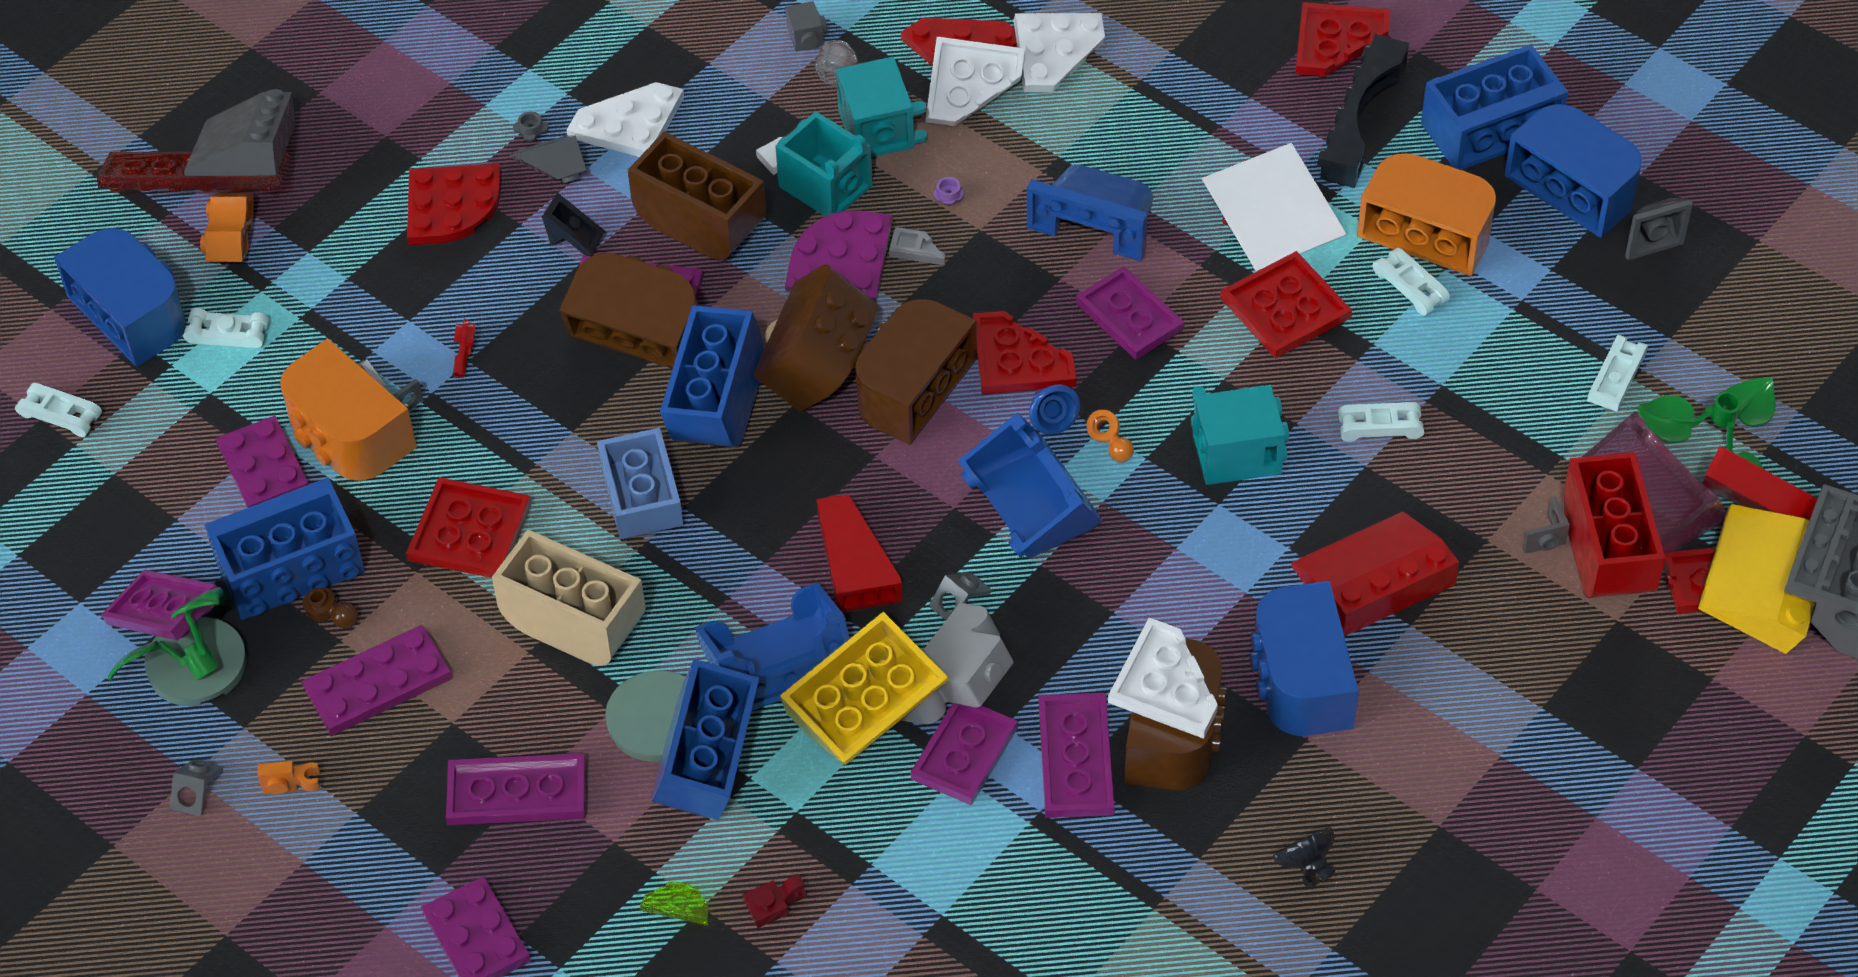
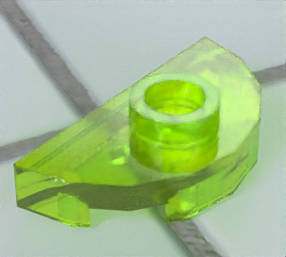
M668 882L666 886L658 888L652 893L649 891L640 903V909L643 912L708 926L709 910L705 899L695 887L684 882Z

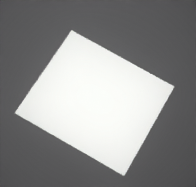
M1292 143L1201 178L1255 271L1263 269L1295 251L1300 254L1347 235Z

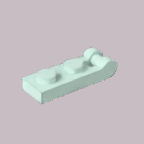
M1618 334L1589 391L1587 401L1617 412L1640 364L1645 358L1648 345L1638 342V344L1629 342L1627 337Z

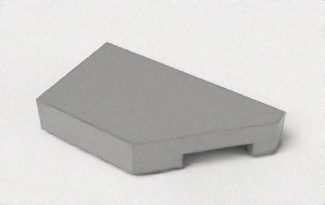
M895 227L889 248V257L945 265V254L937 249L925 231Z

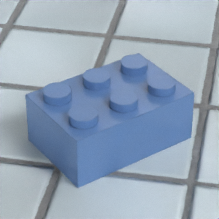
M660 428L597 441L600 464L620 539L683 526L681 503Z

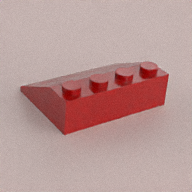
M1401 512L1291 562V567L1304 584L1330 581L1345 637L1455 586L1459 561L1440 537L1405 512Z

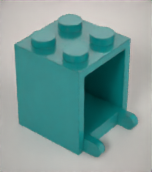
M894 57L836 69L838 111L844 128L855 136L861 135L865 138L866 143L871 145V158L913 149L914 144L927 140V132L922 129L914 131L913 116L925 113L926 103L923 101L911 103Z
M816 111L807 119L802 120L789 135L782 137L775 146L778 186L824 216L845 211L873 186L871 145L866 143L863 136L853 135Z
M1271 385L1206 394L1205 389L1201 386L1193 388L1194 415L1191 417V426L1206 485L1282 474L1283 461H1287L1285 441H1289V429L1287 422H1281V400L1279 397H1274Z

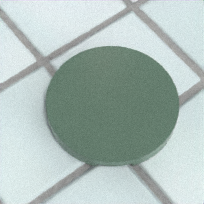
M200 617L197 620L205 644H207L220 666L198 680L194 678L187 664L180 667L177 660L164 650L146 653L145 671L155 692L164 700L181 706L201 705V702L211 700L221 694H228L241 680L247 663L243 641L238 632L229 624L210 617ZM191 631L178 641L156 636L152 641L165 642L182 657L185 655L182 649L195 642Z
M648 671L627 679L616 688L607 703L605 716L608 732L619 750L638 760L648 762L661 761L675 706L686 677L670 671Z

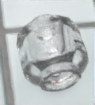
M844 41L827 42L821 47L815 63L816 73L824 83L837 85L836 69L856 65L857 55L850 45Z

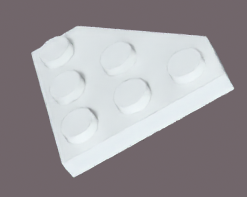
M1015 13L1013 21L1017 48H1025L1021 76L1023 91L1054 92L1066 76L1071 75L1085 62L1086 57L1094 50H1097L1104 42L1105 33L1102 14Z
M937 37L925 122L956 126L1021 81L1025 48Z
M655 82L578 109L567 128V135H576L577 141L640 157L664 131L666 132L684 99V91L681 88Z
M1148 618L1108 695V703L1204 739L1217 713L1218 704L1204 682V676L1195 657L1191 656L1188 650L1186 639L1181 629Z

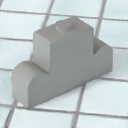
M960 602L924 648L923 652L948 676L949 681L901 720L918 724L934 723L944 715L947 702L980 707L1012 666L1014 661L985 607Z

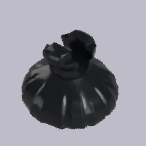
M1331 827L1321 829L1278 850L1273 854V859L1280 866L1301 869L1305 876L1303 878L1304 885L1309 888L1320 883V877L1324 881L1335 874V869L1333 866L1328 865L1325 859L1335 839L1334 831Z

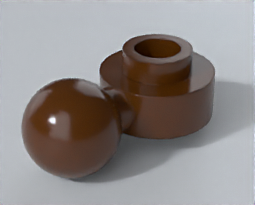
M315 588L308 592L303 599V608L308 617L313 621L322 622L332 618L333 623L337 627L345 629L352 627L358 619V612L355 606L348 602L338 604L334 593L328 588Z

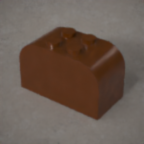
M665 131L628 169L631 200L640 217L657 231L710 258L717 260L727 259L766 215L763 180Z
M600 253L586 259L579 266L559 311L570 337L673 369L692 305L698 306L689 281L682 275L673 272L671 268L661 264L656 266L646 264L642 259L632 255L624 257L614 253Z
M830 265L820 266L794 282L752 376L799 412L827 398L840 387L850 374L876 316L877 303Z
M917 299L902 304L887 321H882L873 339L870 342L867 341L862 346L856 361L858 411L863 421L869 426L911 445L976 362V320L936 301Z
M1186 639L1188 650L1191 656L1195 657L1204 676V682L1218 704L1217 713L1204 739L1132 712L1126 744L1125 784L1168 790H1186L1198 785L1207 776L1210 770L1212 753L1219 754L1227 686L1221 685V660L1218 654L1207 644L1197 640Z

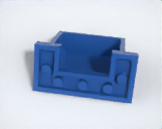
M1074 164L1069 166L1052 185L1031 179L1027 187V229L1056 236L1060 229V218L1113 233V254L1142 262L1146 254L1147 216L1152 207L1153 194L1151 189L1142 182L1099 169Z

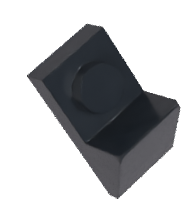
M559 193L554 196L542 215L551 245L564 238L585 256L593 252L605 233L603 228Z

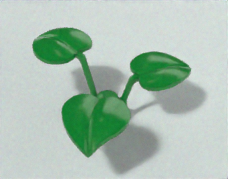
M1758 378L1735 384L1726 391L1720 392L1715 398L1713 407L1707 406L1705 411L1696 419H1693L1694 409L1686 399L1674 395L1661 396L1648 403L1640 404L1637 411L1644 427L1654 437L1667 443L1687 441L1692 433L1691 426H1697L1708 416H1711L1715 425L1727 428L1726 449L1733 452V429L1737 418L1744 425L1751 427L1767 424L1773 418L1776 408L1773 378ZM1741 452L1737 454L1763 468L1760 461L1752 453Z
M221 587L207 591L193 601L181 606L170 616L173 620L184 612L195 642L182 649L185 654L183 657L165 642L154 641L122 657L109 673V681H112L118 670L126 663L146 653L158 650L167 652L177 660L180 667L187 664L196 680L220 667L207 644H205L198 621L194 622L192 612L194 608L207 605L224 606L227 598L226 591H223Z

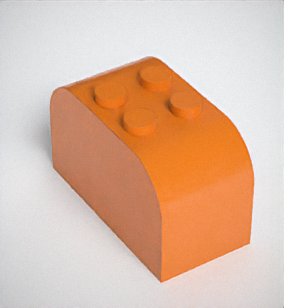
M1414 154L1392 155L1379 164L1361 196L1357 237L1391 249L1401 248L1408 255L1472 277L1489 244L1496 202L1495 191L1486 180L1466 171Z
M328 338L290 364L282 374L280 386L295 439L303 448L309 447L323 466L329 465L340 476L358 481L374 478L417 448L408 408Z

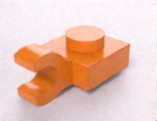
M292 761L258 764V779L263 794H283L288 791H298V785L309 792L320 789L318 778L307 779L310 775L320 774L318 763L310 762L301 766H293Z

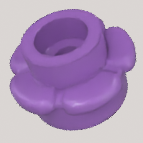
M953 177L940 179L934 191L935 199L946 205L960 201L964 195L960 182Z

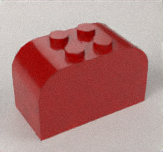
M1636 452L1570 458L1564 486V514L1570 524L1568 535L1587 598L1656 592L1663 571L1665 555Z

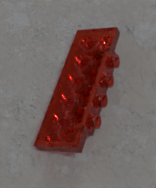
M285 151L276 176H185L184 170L192 152H109L97 176L98 189H108L114 192L124 189H139L140 191H152L154 189H169L170 191H182L184 189H199L200 191L229 189L231 191H242L248 188L272 191L280 188L290 164L289 151Z

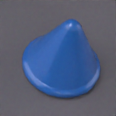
M1060 384L1036 390L1029 409V417L1033 427L1049 435L1064 432L1078 418L1080 412L1079 397L1072 388Z

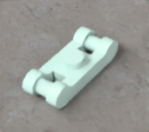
M1401 248L1394 249L1389 253V257L1386 259L1380 258L1372 265L1375 274L1380 278L1388 280L1414 304L1417 312L1422 316L1432 312L1435 305H1442L1450 299L1447 289ZM1426 290V291H1428L1430 294H1429L1428 296H1426V295L1423 293V291Z
M193 308L188 317L190 325L186 326L183 338L193 344L259 348L263 344V331L267 329L269 318L260 312H255L249 316L208 313L201 308Z
M32 383L27 390V397L20 399L15 406L16 412L24 418L34 417L69 429L79 437H85L91 429V422L96 421L102 414V409L91 401L39 383ZM76 412L81 413L80 417H76L73 415Z
M1416 402L1344 405L1338 409L1339 421L1343 423L1340 428L1341 438L1346 442L1356 441L1361 437L1406 436L1410 439L1420 438L1424 434L1423 423L1419 421L1422 415L1420 405Z

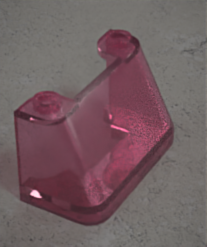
M1636 411L1582 456L1636 452L1664 553L1673 552L1719 526L1725 520L1727 511L1720 499L1709 488H1706L1702 482H1699L1665 447L1660 438L1646 427V422Z

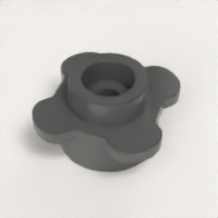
M530 111L519 116L518 122L513 125V130L523 135L525 141L531 142L541 133L547 132L549 125L547 122H542V118L538 113Z

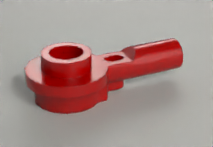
M465 318L463 319V324L456 323L454 342L459 343V353L455 356L452 374L456 378L465 377L467 358L471 354L476 323H470Z

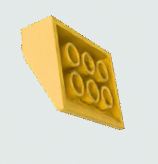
M1731 504L1726 513L1698 609L1787 654L1806 637L1815 606L1813 601L1784 592L1809 520Z
M882 612L782 693L780 698L787 715L807 736L843 765H846L949 681V678Z

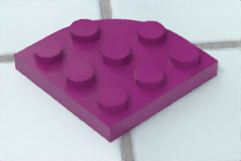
M854 210L842 211L825 216L813 223L803 232L793 248L785 282L786 292L791 291L795 281L820 266L828 264L877 303L893 221L892 215Z

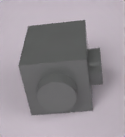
M814 1L785 7L787 29L795 51L824 46L823 33H827V24L824 15L819 16Z

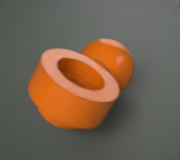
M1108 410L1093 412L1086 424L1088 434L1100 443L1109 444L1108 453L1115 462L1124 463L1130 460L1134 453V447L1130 440L1118 436L1120 431L1118 418ZM1108 422L1110 425L1109 430L1104 433L1100 432V424Z

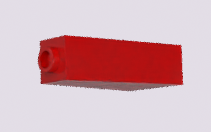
M1719 446L1701 486L1744 507L1805 518L1809 521L1818 498L1722 446Z
M849 494L816 499L821 536L834 598L839 610L844 612L903 602L901 578Z

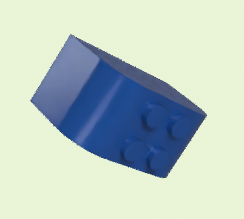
M1550 105L1540 109L1511 134L1504 176L1602 238L1632 210L1642 156L1633 143L1581 110L1568 105Z
M116 228L99 230L54 257L67 297L136 367L173 345L183 335L186 328V319L180 302V295L173 278V271L165 261L160 262L156 258L155 253L148 244L142 245L131 233Z
M692 305L660 410L667 431L673 441L726 447H738L741 444L760 383L752 375L764 351L762 335L753 311Z
M1330 581L1281 587L1268 592L1257 606L1255 633H1251L1253 652H1249V660L1252 672L1258 673L1259 679L1256 680L1257 695L1259 700L1264 699L1270 720L1280 730L1297 736L1354 729L1359 690Z
M693 659L675 706L652 794V802L719 821L731 795L759 682L758 677Z

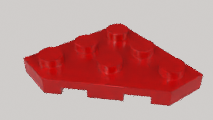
M1303 2L1295 74L1325 77L1362 55L1365 45H1371L1375 34L1388 37L1391 9Z
M922 18L901 31V40L931 66H933L937 37L1017 47L1015 29L1006 21Z
M1005 311L973 313V319L976 320L977 360L982 394L1038 390L1059 384L1076 387V373L1072 353L1064 348L1059 350L1048 343V338L1029 326L1025 329L1014 322V317Z

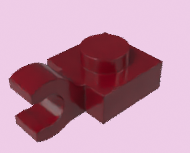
M800 874L788 878L779 888L774 880L742 894V897L757 928H760L788 915L789 909L787 905L807 897V893L804 889L805 884Z

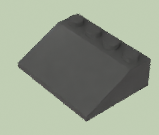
M279 89L268 90L207 119L184 170L185 176H276L296 125L292 92H283Z

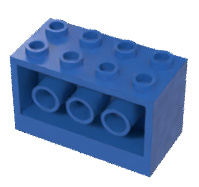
M1531 44L1426 82L1421 125L1452 167L1463 170L1508 153L1511 134L1540 109L1550 105H1566L1568 91Z
M329 477L204 524L216 564L241 620L251 616H258L264 611L282 604H289L295 599L306 596L308 592L315 588H326L344 580H351L357 575L365 573L356 534Z

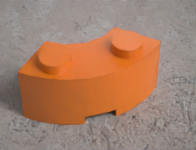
M216 193L210 196V201H207L206 215L209 221L204 235L201 236V253H205L206 262H243L249 249L247 230H252L253 193Z

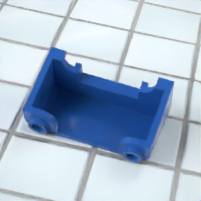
M1018 412L958 460L964 470L961 474L964 481L971 489L977 486L986 495L1010 529L1012 540L1008 543L1020 558L1024 555L1029 559L1093 530L1103 522L1099 513L1045 439Z
M818 582L801 588L793 595L791 599L793 616L734 638L729 627L722 621H710L695 627L698 641L710 664L759 678L751 711L780 701L782 693L850 639L843 613Z

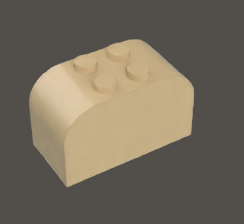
M527 529L492 576L497 606L501 614L511 625L530 637L594 665H606L610 662L646 609L641 579Z

